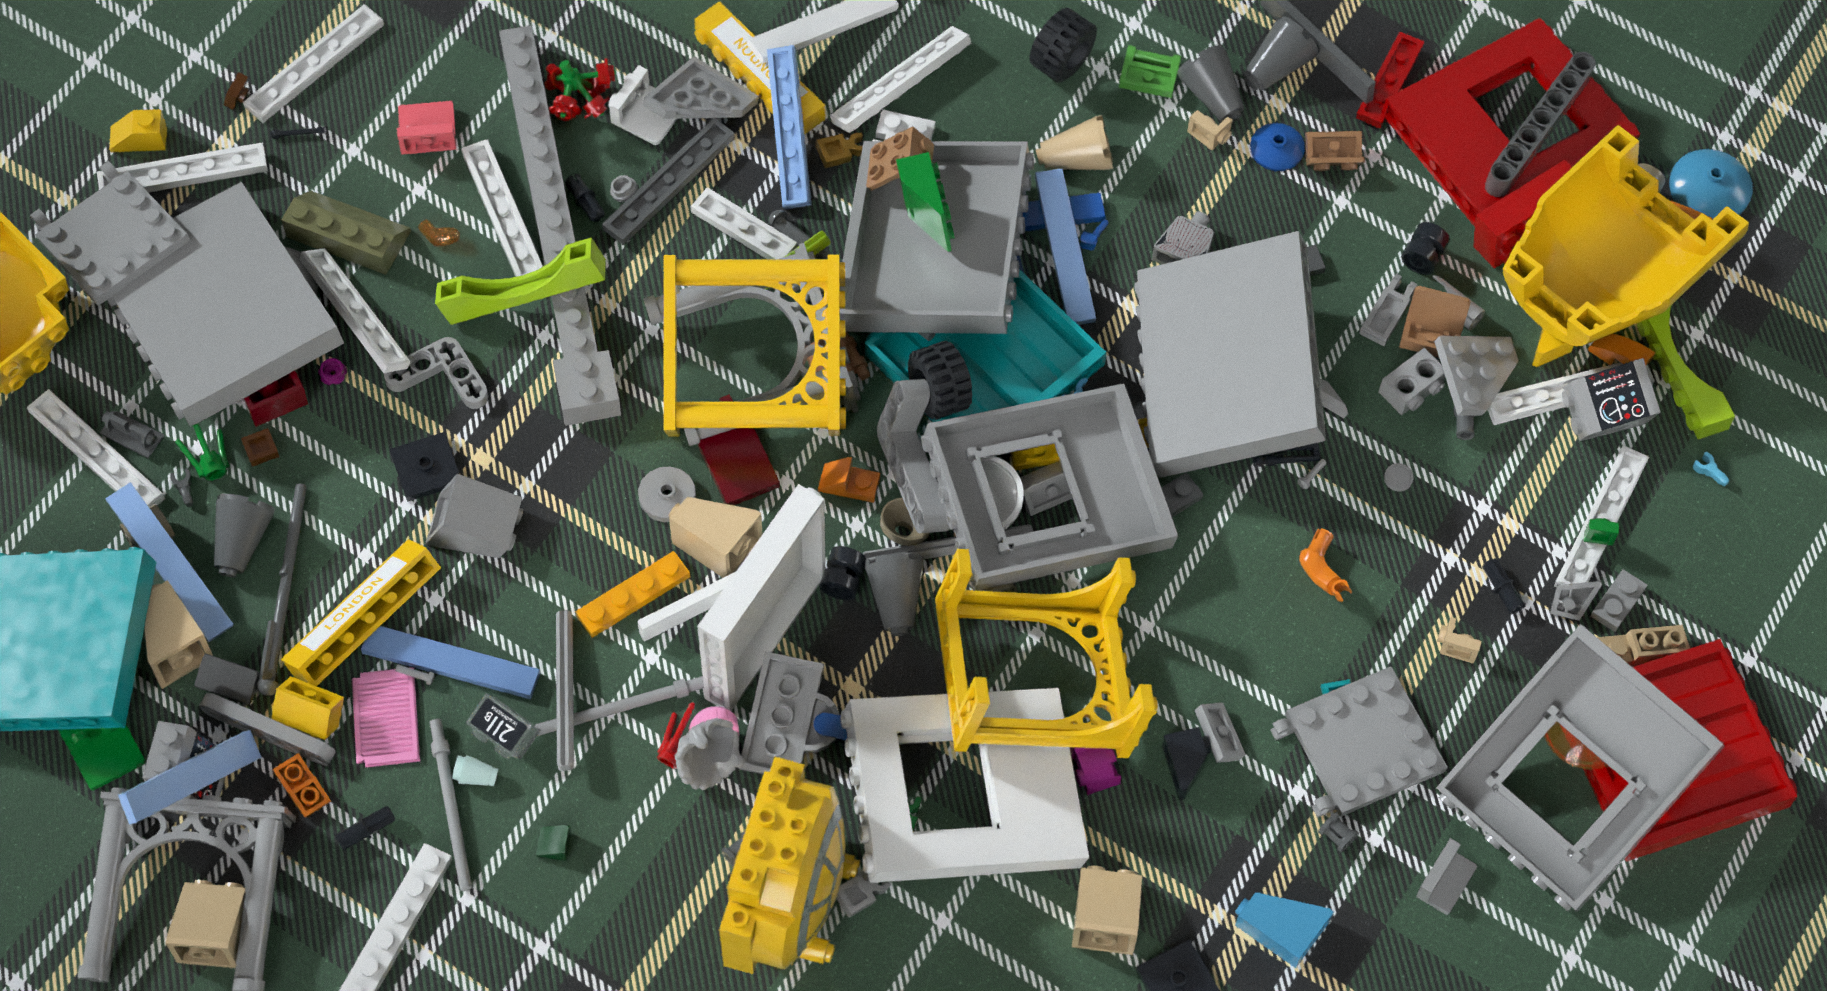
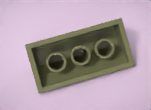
M308 191L295 197L281 219L287 238L316 249L326 248L332 255L387 275L411 232L410 227L314 191Z

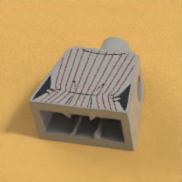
M1196 212L1192 220L1178 216L1155 243L1152 261L1162 265L1209 253L1214 231L1207 227L1210 222L1209 216L1203 212Z

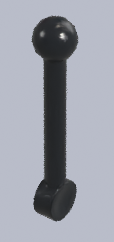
M328 127L285 131L273 129L270 132V136L273 139H279L280 136L328 133Z

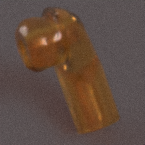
M428 219L423 220L418 226L421 233L434 246L451 245L457 242L460 237L459 231L456 228H436Z

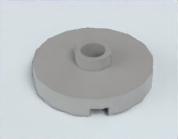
M671 466L659 467L650 471L641 480L638 488L639 504L642 510L650 518L660 522H670L669 514L677 503L681 504L686 497L696 498L695 484L691 477L683 470ZM664 490L672 491L668 495L662 493Z

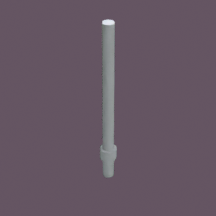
M703 676L685 681V678L673 681V685L574 713V726L675 696L678 699L689 696V692L704 688ZM557 718L535 724L538 736L557 731Z
M433 719L430 721L433 738L431 743L432 755L437 760L460 891H468L472 889V883L448 755L451 753L449 741L445 740L442 720Z

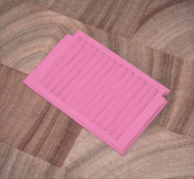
M396 669L360 673V678H352L356 763H365L366 768L420 762L415 677L396 672Z

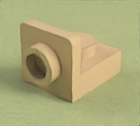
M1196 110L1190 116L1187 132L1213 150L1219 144L1223 145L1228 141L1232 134L1230 130L1233 120L1227 117L1217 125L1211 117L1203 115L1200 111Z
M1450 617L1448 625H1442L1440 628L1437 642L1442 643L1439 654L1474 664L1481 641L1474 639L1468 634L1453 633L1456 618Z

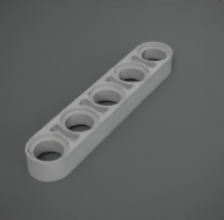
M206 693L199 705V708L207 715L242 731L251 730L252 735L292 753H299L301 757L317 764L328 766L336 753L330 745L213 693Z

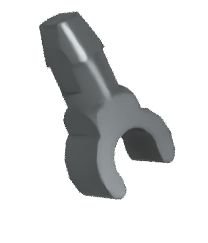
M185 469L186 477L181 481L176 480L174 473H171V482L179 490L184 504L187 507L193 506L190 487L192 476L189 470Z

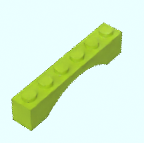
M591 237L565 245L562 251L550 263L522 276L506 279H480L459 276L439 282L436 288L435 304L449 324L453 325L604 281L606 259Z
M1671 306L1665 312L1637 323L1640 335L1646 338L1649 348L1656 352L1653 359L1658 361L1661 367L1662 378L1665 383L1670 384L1673 390L1674 401L1678 407L1683 409L1686 415V424L1691 431H1694L1697 439L1729 430L1735 415L1723 392L1709 386L1698 378L1685 365L1676 350L1670 330Z

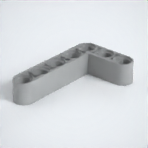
M925 379L896 381L877 425L878 440L913 525L919 534L944 532L950 529L946 517L948 512L946 504H942L939 499L938 482L931 474L930 463L916 432L930 399V389Z

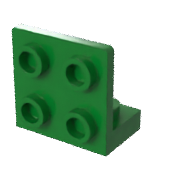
M127 726L125 728L58 730L91 791L129 773L146 762Z

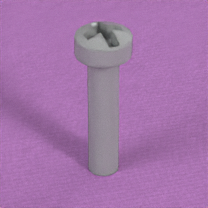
M1321 459L1305 477L1298 479V485L1303 489H1308L1310 481L1327 464L1326 461Z
M397 664L396 672L424 680L427 685L432 684L434 680L433 672L427 674Z

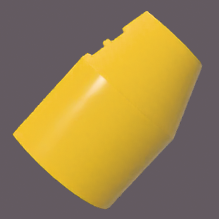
M1619 125L1540 197L1537 208L1531 219L1528 220L1520 241H1517L1503 267V275L1507 286L1524 311L1549 334L1573 346H1584L1665 312L1745 236L1749 227V222L1728 206L1713 220L1703 213L1694 220L1658 192L1659 180L1638 165L1639 140Z

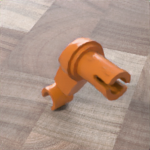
M1318 528L1309 547L1301 551L1299 561L1304 571L1317 586L1328 594L1335 596L1338 602H1342L1343 598L1340 593L1348 591L1351 594L1352 590L1348 582L1342 580L1332 571L1325 560L1324 555L1334 539L1333 534L1328 530Z

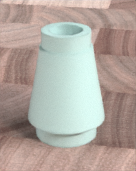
M469 755L465 757L458 756L452 779L458 780V784L494 786L498 769Z

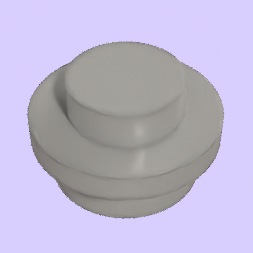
M622 175L612 181L610 193L614 200L626 202L638 190V186L634 179Z

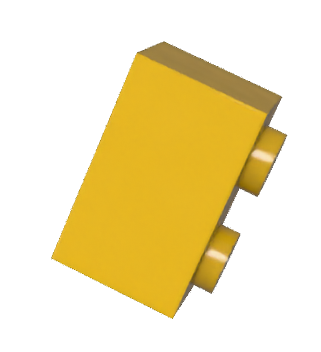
M290 676L276 689L271 719L308 733L314 738L326 740L339 727L344 697Z

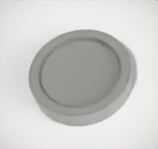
M1401 463L1390 465L1384 475L1386 485L1390 489L1399 492L1410 488L1414 478L1412 470Z

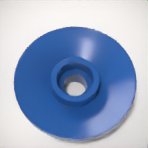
M1271 123L1255 131L1251 138L1250 151L1254 160L1262 167L1272 171H1285L1295 167L1302 160L1305 144L1302 136L1294 128L1281 123Z

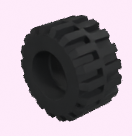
M1071 8L1061 9L1046 22L1038 33L1031 48L1030 64L1057 83L1065 81L1082 66L1095 43L1097 27Z
M942 341L910 353L908 360L909 380L925 379L929 385L930 399L924 411L927 416L937 420L970 407L972 403L970 374L964 359L951 342Z

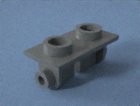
M106 411L102 417L105 426L100 432L101 435L146 458L151 456L164 437V434L118 411Z

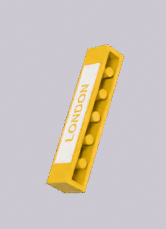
M719 1L695 18L694 34L702 45L706 44L712 50L713 55L719 62L723 61L729 67L736 79H741L747 84V88L757 94L764 101L766 108L773 114L768 62L762 64L748 46V40L755 36ZM799 80L805 135L825 120V104Z
M408 539L281 658V661L296 679L318 686L441 567L426 547Z

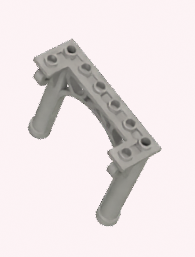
M804 243L799 244V248L794 250L795 254L780 258L815 259L813 251L807 253ZM779 282L780 284H782V285H784V286H785V284H786V282ZM800 282L801 286L792 284L793 291L796 292L802 289L807 282ZM690 286L681 289L680 294H677V317L739 298H756L769 302L780 309L788 317L795 329L798 341L797 356L788 376L769 391L735 402H757L778 398L795 387L793 385L797 382L800 375L803 377L806 375L808 369L804 366L809 356L814 355L815 344L811 345V339L814 336L813 328L809 318L800 312L803 308L797 302H788L782 298V294L785 293L775 289L774 293L762 289L768 288L765 286ZM820 287L812 288L806 294V303L808 304L810 300L812 305L818 304L823 299L821 292H824V290ZM652 295L643 298L651 325L664 322V295L658 297ZM828 304L816 311L815 316L818 321L825 319V317H822V313L828 308ZM828 327L821 333L828 335ZM846 351V364H847V363H850V361H849V357H848V354H847V351ZM828 352L821 354L828 360ZM840 367V378H846V396H840V407L844 403L846 411L858 412L856 401L861 400L854 371L848 372L846 367ZM822 370L816 372L817 377L824 379L828 383V379L823 376ZM816 382L807 383L806 392L809 397L821 400L825 395L822 386ZM796 394L793 397L792 403L801 401V405H807L802 399L801 394ZM784 401V402L780 403L779 405H787V404H786V402ZM684 428L689 446L700 443L701 439L736 428Z
M112 788L111 792H101L100 798L104 800L103 805L106 808L83 965L79 966L77 979L109 982L122 888L126 875L133 864L145 853L160 845L175 841H197L210 844L227 853L238 865L245 882V902L232 991H264L265 981H262L278 858L283 849L284 828H291V824L296 822V816L287 807L282 806L283 803L279 801L265 800L264 805L252 804V800L246 798H234L233 802H222V798L218 796L204 795L203 800L191 799V795L148 816L149 818H157L159 820L160 830L156 835L145 840L136 832L137 822L129 824L118 797L119 794L128 789ZM161 813L187 815L183 823L178 826H172V832L168 833L169 823ZM201 816L225 818L217 826V838L212 836V830L203 826ZM249 820L258 821V827L256 828ZM231 825H244L249 829V836L244 843L231 847L224 839L225 830ZM194 826L195 830H197L198 832H193L190 830ZM132 838L139 845L124 858L125 846ZM255 844L251 871L240 854L251 849Z

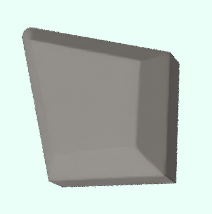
M1320 379L1323 406L1345 418L1349 414L1346 405L1328 381Z
M1594 581L1557 585L1550 614L1580 620L1602 586V582Z

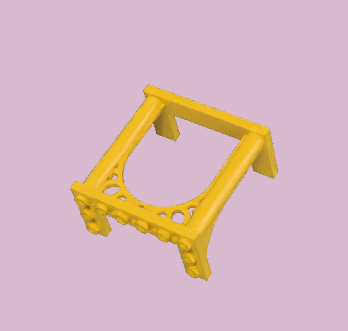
M664 255V431L668 436H680V428H823L828 430L829 436H840V429H846V407H840V396H846V378H840V367H846V349H840V338H845V320H840V309H845V291H840V287L845 286V262H840L839 255H828V259H677L676 255ZM779 282H786V284H785V286H784V285L780 284ZM800 282H807L800 293L793 291L792 284L801 286ZM680 286H765L777 289L792 297L807 314L815 338L813 359L804 378L786 394L767 401L677 402V294H680ZM812 288H822L824 290L823 299L816 305L807 304L805 301L806 294ZM828 304V308L822 313V317H825V319L818 321L815 317L816 311ZM828 327V335L821 333ZM821 339L826 341V346L823 348L818 346V341ZM828 352V360L821 354ZM818 366H823L826 369L822 370V373L828 379V383L816 376V368ZM816 382L824 389V397L821 400L809 397L806 392L807 383ZM796 394H801L802 399L807 405H801V401L792 403L793 397ZM784 401H785L786 404H787V405H779L780 403H782V402H784Z
M957 549L935 597L954 751L967 752L970 744L1116 749L1117 758H1129L1134 748L1138 746L1143 732L1148 729V724L1152 716L1156 715L1158 708L1157 698L1153 697L1152 687L1149 684H1139L1130 700L1131 680L1126 676L1127 656L1122 651L1121 645L1123 631L1121 627H1118L1117 621L1119 610L1122 604L1126 603L1127 595L1136 583V573L1131 569L1130 558L1118 557L1108 576L1088 587L1071 592L1034 594L965 590L972 576L969 549ZM958 618L1040 622L1066 632L1085 649L1093 663L1096 674V688L1092 700L1080 712L1063 719L1042 720L984 717L990 705L986 677H974L969 689L967 687ZM1075 621L1078 622L1076 627H1072L1068 623L1071 622L1074 624ZM1092 625L1097 629V636L1087 638L1082 634V629L1085 626ZM1099 644L1100 652L1094 649V645ZM1102 694H1107V701L1102 699ZM1100 707L1108 711L1111 721L1099 718L1094 708ZM1083 718H1089L1090 722L1084 723Z

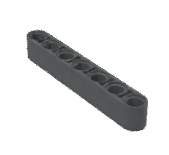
M1577 52L1572 56L1493 163L1485 182V189L1490 195L1502 197L1510 191L1584 90L1596 65V60L1590 53Z

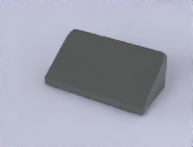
M205 653L201 660L194 686L250 706L258 689L257 682L259 681L260 674L256 670Z

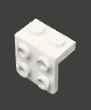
M638 65L633 73H629L626 76L620 91L614 93L609 100L608 107L610 109L611 123L653 145H658L677 119H664L643 105L644 97L655 88L649 85L648 70Z

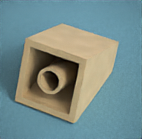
M686 497L681 504L677 503L669 514L672 544L722 578L734 573L763 535L761 513L754 509Z
M169 581L153 585L144 628L148 663L160 687L163 689L200 667L205 653L212 656L213 654L203 632Z
M1100 866L1081 868L1072 947L1133 955L1138 935L1142 875H1136L1134 871L1125 869L1118 870V872L1105 871V868Z
M206 880L184 883L165 942L177 963L236 968L245 902V887L243 885L232 882L225 883V886L213 885V883Z

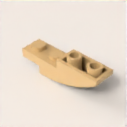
M1683 625L1632 629L1626 635L1597 637L1631 667L1690 649Z

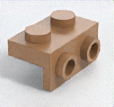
M1362 131L1306 133V166H1314L1315 171L1330 170V166L1340 165L1341 170H1357L1358 165L1365 163V157H1362Z

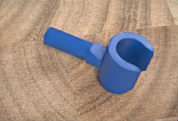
M1104 219L1093 233L1083 231L1080 247L1094 250L1098 237L1109 224L1108 220Z

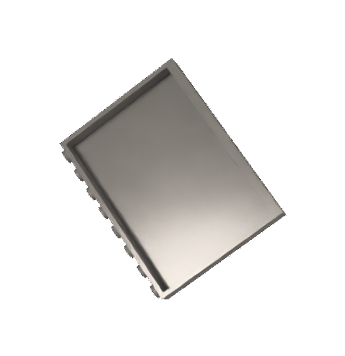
M864 141L842 261L845 262V286L840 287V291H845V309H840V320H845V332L1006 334L1008 322L1013 321V306L1010 303L1011 300L1016 299V283H1013L1014 278L1019 277V261L1017 256L1022 255V239L1019 238L1020 234L1025 233V217H1023V212L1028 211L1026 191L1031 190V175L1028 173L1029 170L1034 168V154L1029 153L1028 143L932 141L934 144L932 163L937 162L941 179H936V181L943 183L946 199L941 201L948 203L951 220L946 221V223H952L955 236L954 239H950L952 251L947 252L908 217L900 178L872 191L866 187L871 148L876 143L882 141Z
M242 182L174 217L173 219L188 234L191 241L107 299L111 307L115 305L118 307L114 312L122 326L126 323L129 325L125 330L132 343H140L137 350L143 361L147 362L150 360L152 363L148 368L155 381L160 379L163 381V384L159 386L166 399H174L175 402L171 406L178 419L180 420L185 417L190 427L344 344L337 326Z
M1299 231L1137 270L1138 282H1135L1134 287L1139 298V306H1136L1138 320L1141 322V329L1138 330V339L1143 353L1139 354V360L1144 370L1141 386L1146 396V402H1143L1142 407L1148 425L1144 427V434L1149 444L1148 452L1159 478L1326 441L1307 244Z

